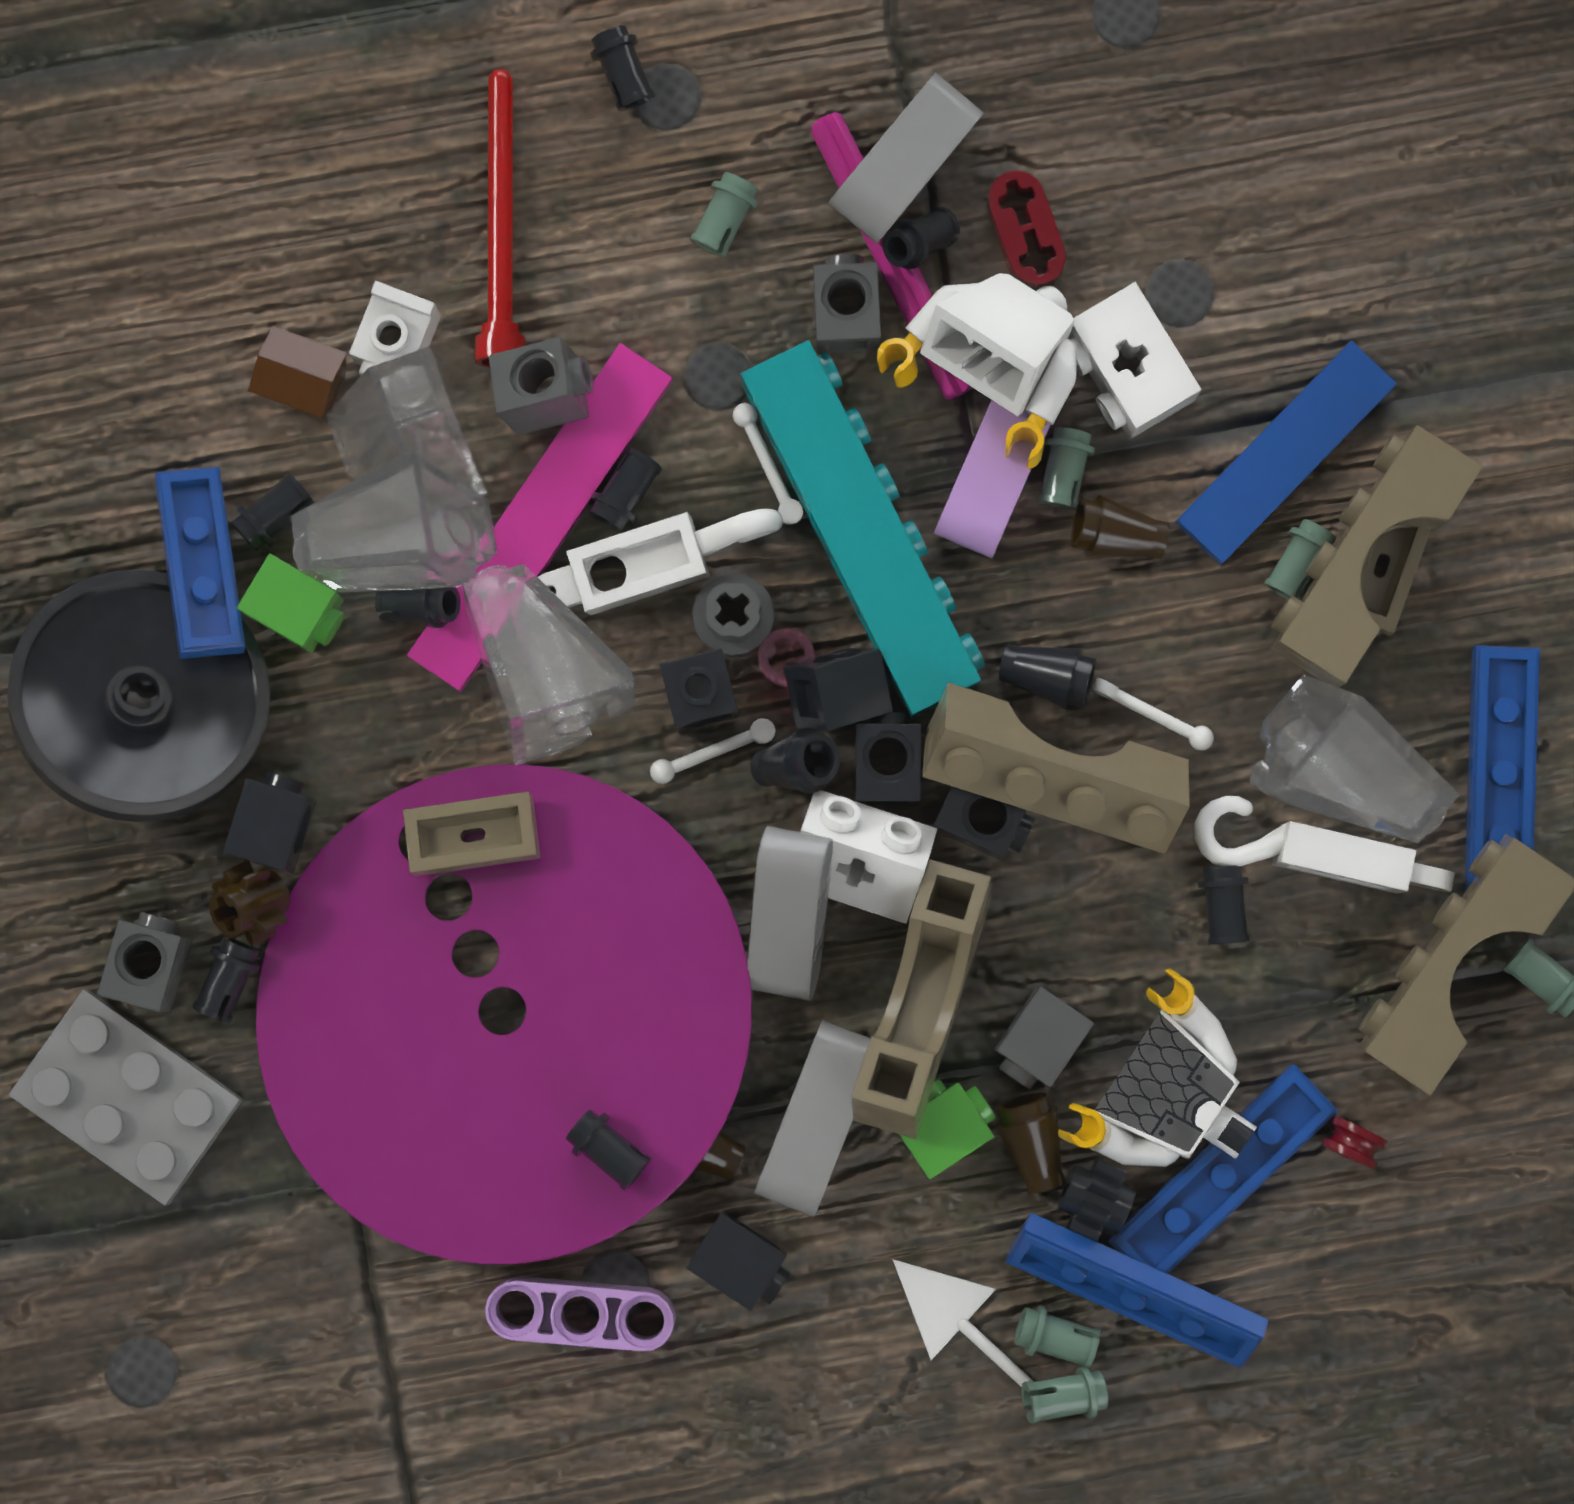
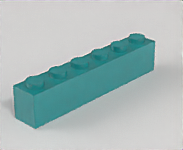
M807 340L740 373L741 386L751 405L756 408L757 417L873 648L880 649L882 660L889 669L892 685L909 719L912 720L937 708L948 682L971 690L977 688L981 682L977 671L985 667L983 657L970 633L959 637L948 615L956 611L957 608L941 576L930 580L920 560V557L928 554L923 538L912 520L902 524L891 502L900 497L896 485L883 463L873 467L863 445L871 442L870 435L855 407L847 411L844 410L834 390L842 386L843 383L828 352L825 351L817 355L810 340Z

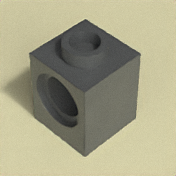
M838 254L827 257L825 259L826 265H813L817 353L825 351L830 353L878 350L881 341L877 262L863 263V256L857 254ZM840 289H852L861 295L864 305L855 314L842 315L831 308L828 300L834 292Z
M561 337L489 355L496 414L517 435L589 418L586 394L593 392V378L589 364L584 356H577ZM554 376L552 384L545 391L536 394L538 386L545 379Z
M140 912L137 923L118 920L97 995L157 1012H171L192 938L175 934L177 921ZM151 942L160 951L161 965L153 976L144 979L136 973L133 967V955L140 945Z
M1036 987L993 1049L1005 1058L998 1069L1029 1090L1032 1089L1036 1081L1051 1088L1094 1023L1043 987Z

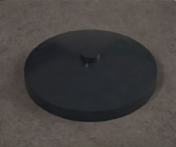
M121 570L90 577L72 585L51 599L34 616L18 642L9 672L7 695L8 713L16 742L24 758L37 776L60 797L85 811L105 818L132 822L160 821L188 814L207 805L228 790L244 773L259 747L267 723L270 702L269 677L260 647L252 632L242 620L245 639L244 653L179 659L167 573L149 570Z

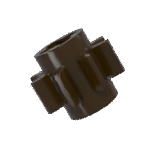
M244 861L223 871L224 879L212 884V889L215 893L212 894L209 901L210 914L216 927L232 939L245 934L251 946L276 935L275 928L288 921L284 913L289 908L290 896L283 879L267 867L254 872L249 861Z

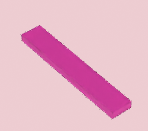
M619 343L594 380L593 392L586 394L589 418L566 423L561 428L454 585L459 592L461 601L457 618L452 622H448L443 628L426 626L407 654L411 660L462 693L530 593L533 582L545 571L591 503L593 493H598L626 449L630 446L672 384L673 378Z

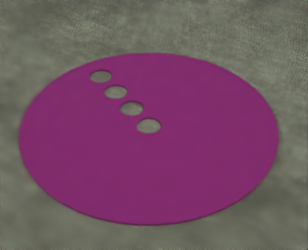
M525 764L486 765L458 769L433 776L398 790L369 807L347 824L321 849L302 873L289 895L290 905L284 913L288 921L276 927V935L269 939L262 963L257 993L256 1035L259 1063L266 1093L277 1123L286 1140L313 1180L334 1202L359 1222L384 1237L419 1252L448 1260L476 1264H520L549 1260L578 1252L615 1236L639 1222L666 1201L689 1178L708 1153L724 1126L739 1091L747 1062L752 1028V990L749 970H747L748 960L740 929L726 896L714 875L694 848L667 821L646 805L624 792L584 775L557 768ZM528 791L533 795L541 858L422 876H413L410 873L409 861L405 858L400 848V836L405 828L403 810ZM485 831L468 833L464 837V842L483 840L486 833ZM445 874L461 876L468 882L472 890V902L468 911L460 918L451 921L440 920L433 916L426 903V893L430 884L436 878ZM470 931H484L490 934L497 942L499 948V958L496 966L491 972L482 977L473 978L463 975L458 971L453 962L455 943L462 935ZM502 987L511 988L517 991L525 1002V1019L521 1026L510 1034H493L483 1026L480 1020V1004L490 991ZM590 1109L598 1116L603 1113L610 1116L608 1124L642 1153L652 1158L646 1169L626 1191H623L618 1183L585 1155L580 1154L576 1157L571 1153L574 1146L566 1140V1136L578 1120Z

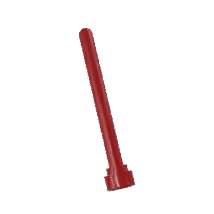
M505 69L494 70L488 78V322L481 325V334L475 336V363L490 368L489 355L526 346L525 336L519 334V324L513 322V78Z

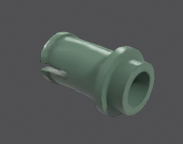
M728 172L723 174L720 181H713L711 189L715 193L695 233L689 239L701 249L721 258H726L728 249L748 209L755 210L758 205L754 199L758 188L745 179Z
M1055 427L1053 437L1045 439L1044 445L1050 448L1041 494L1037 500L1038 503L1060 509L1078 510V498L1087 456H1093L1095 448L1090 446L1091 434L1071 428Z
M1303 519L1299 528L1291 527L1289 535L1292 537V540L1270 577L1266 578L1263 583L1265 587L1270 588L1269 590L1285 600H1288L1291 595L1302 600L1304 592L1312 581V578L1305 574L1308 566L1325 541L1333 545L1337 539L1330 531L1307 519Z
M1528 938L1506 963L1503 970L1513 975L1548 1004L1545 1010L1549 1014L1556 1010L1565 1018L1574 1010V975L1535 945L1531 938Z
M1039 1305L1036 1310L1025 1307L1018 1322L1014 1344L1024 1347L1025 1355L1033 1356L1035 1351L1089 1369L1098 1349L1100 1340L1098 1338L1101 1331L1096 1327L1090 1328L1047 1314L1046 1306Z
M1078 1367L1075 1375L1036 1382L1026 1381L1023 1382L1021 1388L1024 1410L1032 1408V1411L1026 1413L1030 1424L1081 1413L1086 1418L1091 1419L1096 1417L1098 1410L1106 1409L1108 1406V1392L1102 1373L1099 1370L1090 1372L1087 1367Z

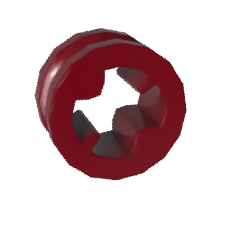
M1334 1116L1331 1123L1335 1127V1133L1330 1138H1324L1321 1145L1355 1163L1375 1170L1377 1162L1374 1160V1152L1379 1148H1385L1388 1141L1354 1123Z

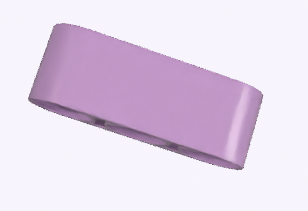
M991 400L934 534L992 559L1031 469H1027V461L1032 449H1034L1032 443L1019 441L1012 446L1011 453L1006 458L1004 452L1006 435L1012 425L1026 421L1029 413L1024 410L1017 417ZM1046 423L1042 431L1044 439L1051 424Z
M525 1276L511 1277L498 1285L488 1297L485 1307L488 1324L502 1338L515 1341L632 1351H650L662 1346L671 1336L676 1321L675 1307L670 1297L658 1289ZM517 1290L524 1292L531 1298L534 1304V1315L530 1322L524 1325H515L509 1323L503 1317L500 1302L505 1293ZM577 1296L591 1299L599 1310L598 1324L589 1330L583 1331L570 1326L564 1315L567 1300ZM639 1302L655 1304L664 1315L663 1328L660 1332L651 1336H643L636 1333L628 1321L630 1308Z

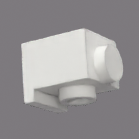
M375 281L371 290L372 297L349 355L355 364L361 365L358 374L368 380L394 388L397 380L414 386L441 315L435 303ZM387 326H396L401 329V337L393 345H384L379 342L382 329Z

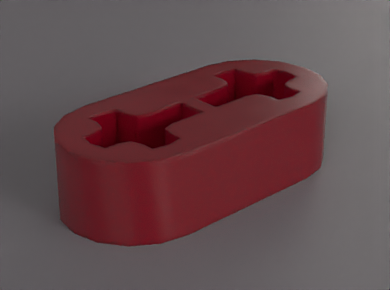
M1020 170L1007 171L997 177L991 185L987 200V210L1008 272L1011 276L1035 291L1042 286H1052L1062 274L1066 255L1045 191L1039 180L1030 173ZM1015 187L1019 196L1028 194L1031 196L1032 199L1027 202L1025 207V217L1028 224L1020 226L1013 208L1002 209L999 205L1005 201L1008 188ZM1026 237H1033L1040 254L1051 253L1053 258L1047 262L1045 274L1037 275L1033 266L1023 268L1020 262L1026 259L1028 252L1025 241Z

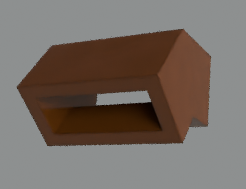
M273 326L258 353L248 391L323 418L333 409L338 389L345 378L347 352Z

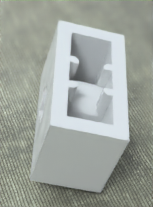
M1136 282L1073 318L1074 324L1068 339L1076 347V371L1080 376H1084L1087 373L1091 375L1102 393L1096 397V402L1102 415L1112 429L1116 430L1122 426L1129 439L1193 403L1202 389ZM1119 351L1126 360L1134 357L1140 360V364L1135 372L1136 377L1128 369L1118 373L1114 368L1119 357Z
M822 790L814 792L800 832L833 839L828 898L906 924L927 866L937 828L852 801L846 797L837 796Z

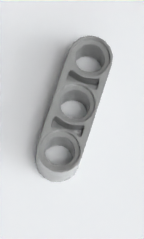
M935 72L828 203L877 244L984 112Z
M766 827L759 847L755 874L747 968L750 975L751 990L807 1001L812 1000L817 987L822 961L833 851L832 838Z
M822 1019L754 1194L809 1216H815L853 1121L851 1097L868 1048L869 1037Z

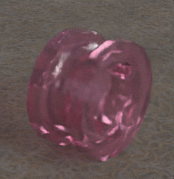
M787 628L776 630L768 635L762 642L758 655V662L763 676L768 682L782 688H788L785 675H783L784 668L781 667L778 673H776L769 665V661L776 657L775 646L778 643L790 642V650H793L795 645L800 646L805 656L797 660V663L815 658L813 645L807 636L797 630Z

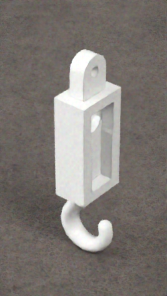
M757 509L741 513L696 531L692 517L685 512L566 551L570 565L538 576L532 585V598L535 604L549 612L561 611L579 604H583L584 611L589 615L616 608L710 577L705 556L735 542L745 543L774 533L782 527L783 517L778 511L773 509ZM611 556L618 557L626 567L627 575L625 582L621 587L606 592L598 590L594 586L590 573L593 564L598 560ZM555 587L556 594L549 598L547 590Z
M1226 795L1210 801L1200 810L1194 823V839L1201 854L1211 863L1220 867L1244 866L1274 857L1272 863L1274 866L1395 894L1408 891L1409 884L1442 892L1452 891L1455 873L1414 863L1416 850L1292 821L1282 824L1264 837L1236 848L1222 847L1214 836L1213 827L1216 820L1228 812L1248 816L1253 811L1251 802L1239 796Z

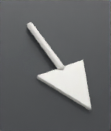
M892 1259L931 1361L960 1330L1018 1385L1022 1387L1023 1382H1034L968 1321L996 1290L995 1288Z

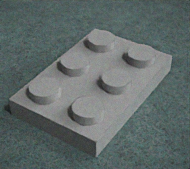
M89 989L82 990L8 1094L164 1206L171 1203L243 1101V1098Z

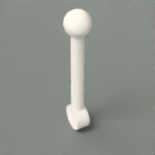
M741 403L733 411V420L738 426L744 427L780 503L778 512L783 517V523L794 525L803 516L802 505L795 499H791L756 425L758 416L756 408L750 403Z
M1096 678L1091 690L1100 696L1114 700L1188 738L1191 746L1196 750H1207L1213 744L1214 736L1208 727L1197 726L1194 728L1120 690L1114 684L1101 678Z
M757 719L748 731L673 761L666 759L656 760L651 765L650 775L657 783H668L673 779L675 773L749 743L756 742L762 745L769 743L775 735V726L768 719Z

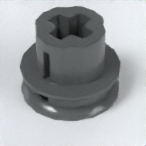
M737 573L720 575L706 583L696 596L692 610L694 628L703 645L711 651L722 648L724 656L730 658L747 656L761 648L771 635L775 620L773 602L765 587L752 577ZM726 597L733 603L740 601L742 598L749 603L744 609V615L747 619L746 624L739 627L737 623L730 621L724 626L717 621L722 615L719 602Z

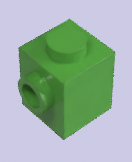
M270 553L237 606V609L249 618L311 654L318 643L324 646L330 643L345 616L344 612L338 610L344 599L336 591Z
M940 1078L934 1081L917 1138L914 1139L904 1135H900V1137L930 1180L994 1138L995 1136L987 1124L994 1120L996 1116L976 1086L965 1092L959 1082L955 1081L945 1087Z

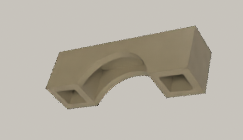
M1418 425L1404 439L1395 434L1389 439L1373 464L1374 468L1382 472L1370 493L1362 488L1356 491L1339 518V521L1348 527L1337 545L1333 546L1327 541L1324 542L1305 572L1314 581L1302 600L1291 595L1271 625V628L1280 634L1270 649L1335 690L1346 684L1380 630L1365 605L1361 590L1362 566L1371 545L1382 534L1398 528L1423 527L1435 530L1449 521L1483 467Z
M949 682L926 729L922 777L1163 854L1166 853L1190 807L1188 759L1132 741H1128L1118 752L1106 756H1084L1067 752L1045 742L1026 728L1018 719L1008 701Z
M1506 834L1499 844L1490 839L1480 850L1469 869L1471 873L1476 875L1462 897L1454 892L1444 902L1432 922L1434 926L1439 928L1438 932L1425 950L1418 945L1412 949L1396 973L1395 977L1402 981L1397 991L1388 1003L1381 998L1378 999L1366 1014L1359 1027V1030L1365 1034V1037L1359 1044L1365 1052L1430 1096L1468 1043L1456 1025L1450 1004L1451 982L1461 959L1477 943L1495 934L1521 931L1543 935L1574 891V877L1516 838Z
M931 859L928 860L910 915L905 947L893 991L880 1026L870 1038L851 1097L854 1121L914 1139L917 1138L991 904V876Z

